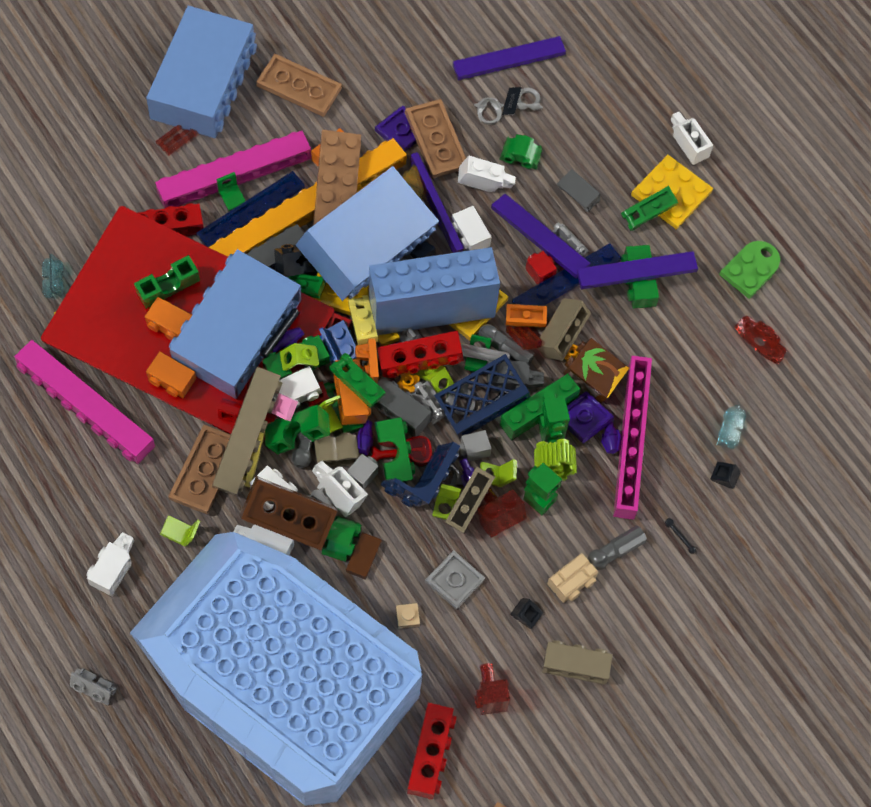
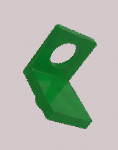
M235 172L216 179L218 192L229 212L246 205V201L237 185ZM231 179L228 183L222 184L225 180Z
M472 334L470 345L474 346L475 342L482 341L486 345L485 348L490 349L492 339ZM467 357L464 369L475 372L485 366L487 361Z

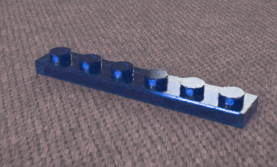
M294 171L290 172L196 233L198 239L203 245L210 247L218 239L227 237L235 229L244 227L253 218H259L270 208L277 207L284 200L305 189V184Z
M610 243L585 257L590 262V267L621 261L620 255ZM564 269L513 298L512 304L544 306L579 286L578 277H573Z

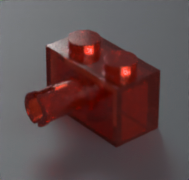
M489 487V493L486 492L483 498L487 504L477 509L480 525L491 538L527 519L525 504L514 490L497 497Z
M492 663L480 665L482 682H480L479 689L476 690V695L474 696L476 709L480 708L481 715L507 712L510 703L507 679L495 680Z

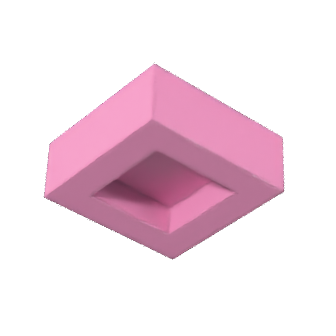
M278 394L271 413L291 421L298 401L283 394Z

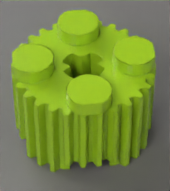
M559 439L554 443L540 441L536 444V449H534V466L539 467L544 463L562 481H565L567 476L577 473L576 448L569 445V440Z

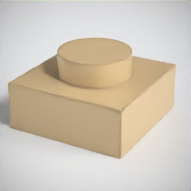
M417 603L396 606L398 629L420 626Z

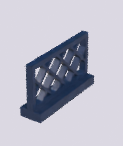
M506 354L434 395L459 439H461V436L470 434L531 397ZM505 361L508 366L507 373L495 372L497 365ZM481 374L491 375L488 385L478 383ZM494 376L505 378L502 388L491 386ZM508 379L516 380L520 387L513 391L505 389ZM462 385H473L470 395L460 393ZM476 386L487 388L484 398L474 396ZM490 389L501 391L499 399L496 401L488 400ZM447 394L455 395L453 405L444 404L441 398ZM459 396L469 399L466 409L456 407ZM472 400L483 402L482 408L478 411L470 410ZM454 410L465 412L464 419L458 423H455L452 418Z

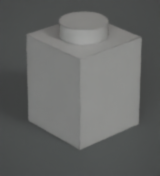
M486 430L461 436V443L458 444L460 445L459 452L461 456L468 459V462L490 457L491 446Z
M361 454L347 470V473L365 490L378 474V463L372 457H366Z

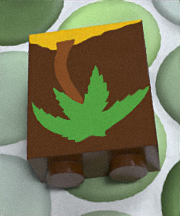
M590 338L587 342L582 341L575 349L578 353L575 357L571 356L564 364L567 368L563 374L566 375L570 371L598 393L595 399L601 404L610 396L629 367L594 339Z

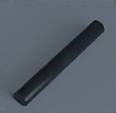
M292 309L261 351L262 357L267 358L295 321L300 314L297 309Z

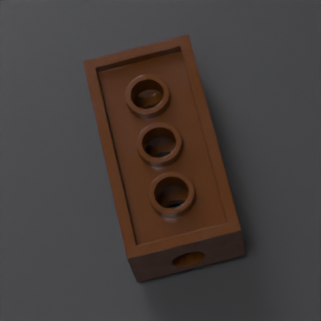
M256 476L240 513V518L321 550L337 514V509L334 506ZM266 501H273L274 506L271 509L266 510L263 508ZM286 509L294 510L291 517L283 516ZM306 517H313V522L310 525L303 524Z

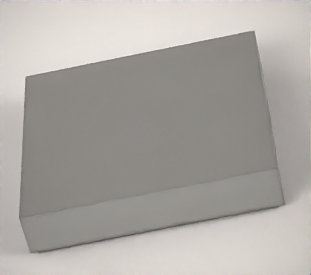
M454 550L425 579V583L456 610L485 581V577Z

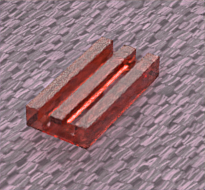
M177 125L156 140V144L169 156L195 137L198 131L191 128L190 130L185 129L174 136L168 143L164 144L163 142L182 129L181 125Z
M506 325V333L523 350L542 347V340L528 326L512 327Z

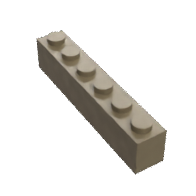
M260 367L255 369L211 487L234 496L238 492H242L246 480H243L245 472L249 473L253 461L250 460L252 452H257L261 442L257 440L259 433H264L268 421H265L267 413L271 414L275 402L272 401L274 393L278 394L282 386V382L279 381L281 375Z

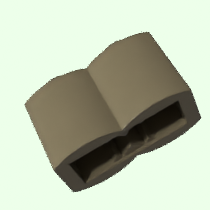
M341 433L337 437H330L329 435L314 441L316 462L323 461L330 468L351 466L359 458L356 435H351V433Z

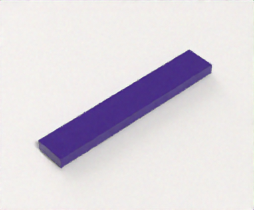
M558 36L453 61L452 65L457 79L462 80L563 56L566 54V50L561 37Z
M419 153L411 154L410 165L435 217L439 220L438 224L452 253L463 252L461 241Z
M507 194L501 196L491 205L493 211L547 255L551 256L555 262L573 277H578L577 269L590 267V262Z
M691 251L577 269V276L582 290L694 273L698 271L694 252Z

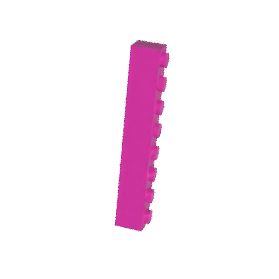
M303 131L292 132L285 137L272 139L268 143L255 145L248 150L235 152L231 156L218 158L208 164H200L194 169L181 171L174 176L163 177L155 182L157 193L164 209L169 206L178 207L217 193L216 179L235 172L237 185L308 161L311 159V148ZM231 179L225 180L222 184L228 183Z
M33 340L27 343L14 356L17 363L16 367L21 373H28L31 376V380L37 386L42 385L46 388L49 396L53 399L57 397L62 401L61 405L66 410L74 411L76 417L85 424L87 422L91 425L93 432L98 436L103 435L112 448H119L122 451V455L131 462L133 460L139 464L154 449L155 444L151 436Z
M631 356L628 365L613 517L634 520L638 511L652 358Z

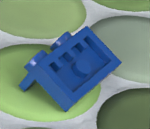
M343 320L328 329L323 327L319 329L321 333L320 338L324 346H327L329 350L328 354L331 363H334L335 360H340L344 353L350 355L352 359H356L355 347L357 344L346 321Z

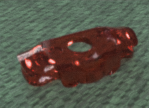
M744 316L734 326L740 336L764 358L778 364L785 357L786 348L780 344V337L770 326L765 325L764 322L758 321L756 323L750 316ZM754 338H762L765 342V345H757L754 341Z

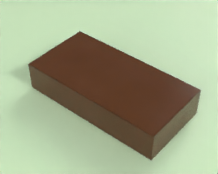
M362 532L346 572L366 580L382 539Z

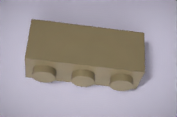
M563 298L536 343V347L544 358L564 360L591 314L582 300Z
M476 467L445 523L464 533L495 477Z
M554 640L547 643L542 673L606 685L609 680L613 654H609L604 649H595L594 651L586 649L583 645L568 646L562 641Z

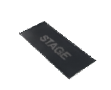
M522 87L509 88L502 115L515 114Z

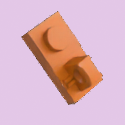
M506 305V325L546 327L547 306Z
M368 339L367 344L355 347L356 359L368 361V364L364 365V372L377 383L379 372L376 339Z

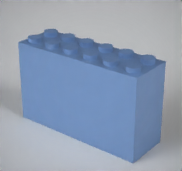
M187 6L146 97L150 119L216 138L218 132H221L223 129L225 116H228L230 113L231 101L236 99V89L243 82V73L249 68L250 57L256 52L257 44L254 42L256 33H254L253 24Z
M392 166L309 228L297 242L296 246L343 301L347 297L353 298L363 287L366 288L369 285V265L400 261L405 254L408 255L418 244H422L436 231L434 227L439 220Z
M492 247L369 265V301L377 335L403 332V330L407 331L408 328L416 330L495 317L500 280Z
M238 249L234 254L228 256L223 271H218L214 278V284L205 290L203 294L204 299L200 304L197 303L192 310V317L189 321L186 320L180 329L181 333L178 337H174L169 345L172 359L195 371L198 378L234 399H237L264 358L261 356V351L292 309H296L301 301V285Z

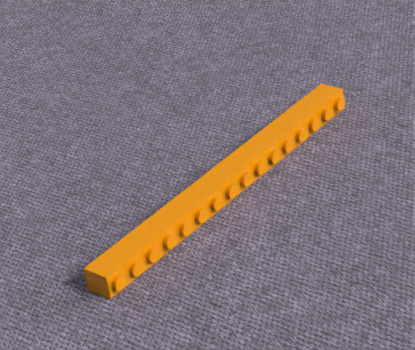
M394 138L382 142L379 147L365 152L359 158L357 192L392 166L398 170L406 165L407 154ZM317 182L308 189H302L293 198L284 200L276 208H270L259 218H253L247 225L235 229L227 237L218 239L209 248L225 256L234 254L237 249L248 254L252 248L263 245L269 238L280 235L286 228L293 227L296 224L302 227L314 220Z

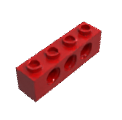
M189 203L185 206H169L165 209H148L144 212H137L157 223L165 221L166 223L162 225L184 236L205 234L200 203Z
M458 330L377 347L383 377L395 378L399 374L404 373L414 374L423 369L433 370L447 364L456 365L464 361ZM438 350L446 351L443 354L436 353ZM425 354V357L417 358V355ZM399 358L405 359V361L401 363L396 362Z
M428 702L407 794L432 800L434 793L439 794L442 781L438 780L439 772H444L447 759L443 758L444 750L449 751L452 738L448 737L449 729H454L457 716H453L454 708ZM436 725L441 726L444 732L442 734H435L432 731V727ZM429 747H435L439 753L436 756H431L426 750ZM429 768L434 772V775L426 778L422 775L421 771Z

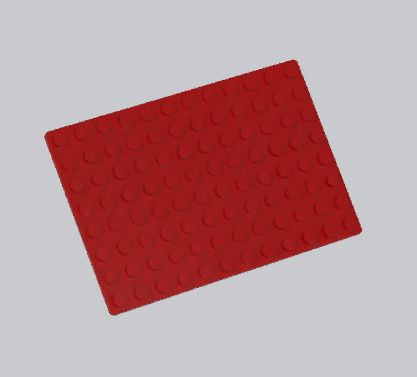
M120 206L43 332L41 340L231 435L235 423L218 417L219 404L222 398L243 404L253 375L237 399L197 376L184 398L180 396L174 397L161 385L156 387L148 381L146 371L159 351L172 358L169 348L171 340L159 330L155 332L148 328L145 315L150 307L145 308L134 286L135 282L151 274L154 277L166 274L171 269L172 263L189 255L199 271L200 281L164 300L193 315V308L197 303L200 304L202 302L205 290L208 287H212L218 271H223L228 256L131 209ZM301 292V301L296 308L300 314L288 330L300 327L304 335L298 340L297 344L302 343L306 337L321 336L319 329L322 327L326 329L334 313V308ZM261 361L258 365V367L264 369L263 361ZM298 364L290 370L293 374L304 369L305 365ZM267 413L265 421H268V423L276 420L277 415Z

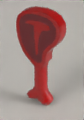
M415 436L407 439L406 442H410L412 452L408 454L409 460L417 466L427 465L432 457L430 440L425 436ZM372 446V455L370 457L376 462L384 458H395L397 449L379 450Z

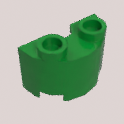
M516 134L515 138H506L499 160L508 164H512L514 161L521 162L524 168L537 170L542 146H537L533 143L534 139L531 137Z
M336 515L327 535L325 545L322 548V554L346 562L347 557L352 556L355 544L352 541L355 536L359 537L362 525L359 522Z

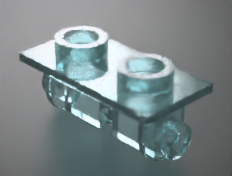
M50 254V258L44 259L42 263V277H49V279L42 280V293L46 298L53 297V294L63 298L64 283L62 281V271L64 267L62 261Z
M739 404L727 409L724 413V422L718 433L717 445L726 443L730 449L738 446L741 432L735 430V428L742 430L746 419L745 411L740 409Z

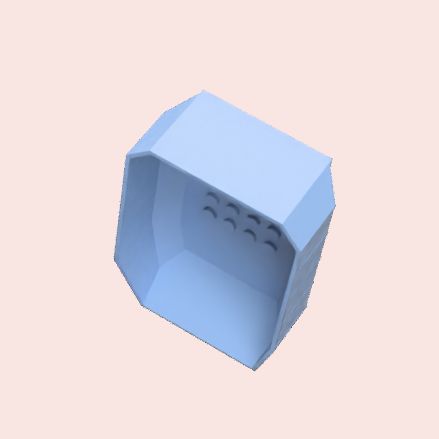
M235 532L216 534L130 632L185 711L305 806L337 802L419 699L422 673L417 650L406 644L385 626L360 609L355 603H352L326 581H323L298 562L297 559Z

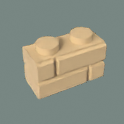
M581 553L552 575L547 584L563 603L568 599L573 601L580 595L579 591L583 587L588 589L597 581L595 578L598 571Z

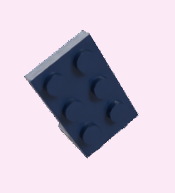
M455 442L438 445L414 487H410L396 478L382 481L381 486L385 488L384 491L387 494L401 498V502L408 507L429 504L439 493L438 487L441 481L443 482L449 474L448 468L451 463H454L458 458L460 445Z

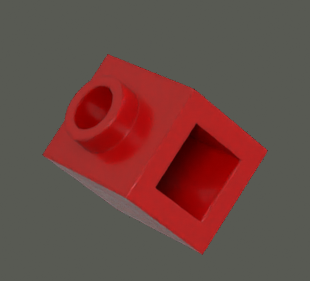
M544 251L528 257L525 270L540 287L555 278L557 268L552 257L547 256Z

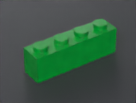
M566 374L502 414L499 425L512 441L538 424L540 416H543L542 405L544 399L565 396L566 405L578 398L580 388L571 376Z

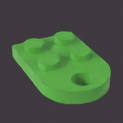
M754 241L747 244L720 271L719 275L750 299L776 273L780 264V255L771 244L764 241ZM761 251H768L771 256L764 257Z

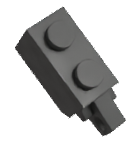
M504 361L497 365L495 372L506 374L508 369L506 362ZM510 361L527 389L543 387V372L529 370V365L524 361ZM487 374V385L490 380V374ZM494 376L491 386L502 388L505 378ZM508 379L505 389L513 391L520 387L516 380ZM490 389L494 393H501V391Z

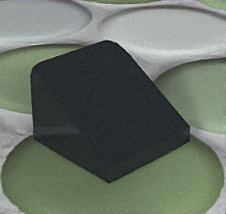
M424 241L422 244H418L409 254L414 259L436 255V248Z
M717 461L710 479L725 487L734 489L740 475V470L736 464Z
M522 598L510 615L529 629H532L544 612L530 599Z

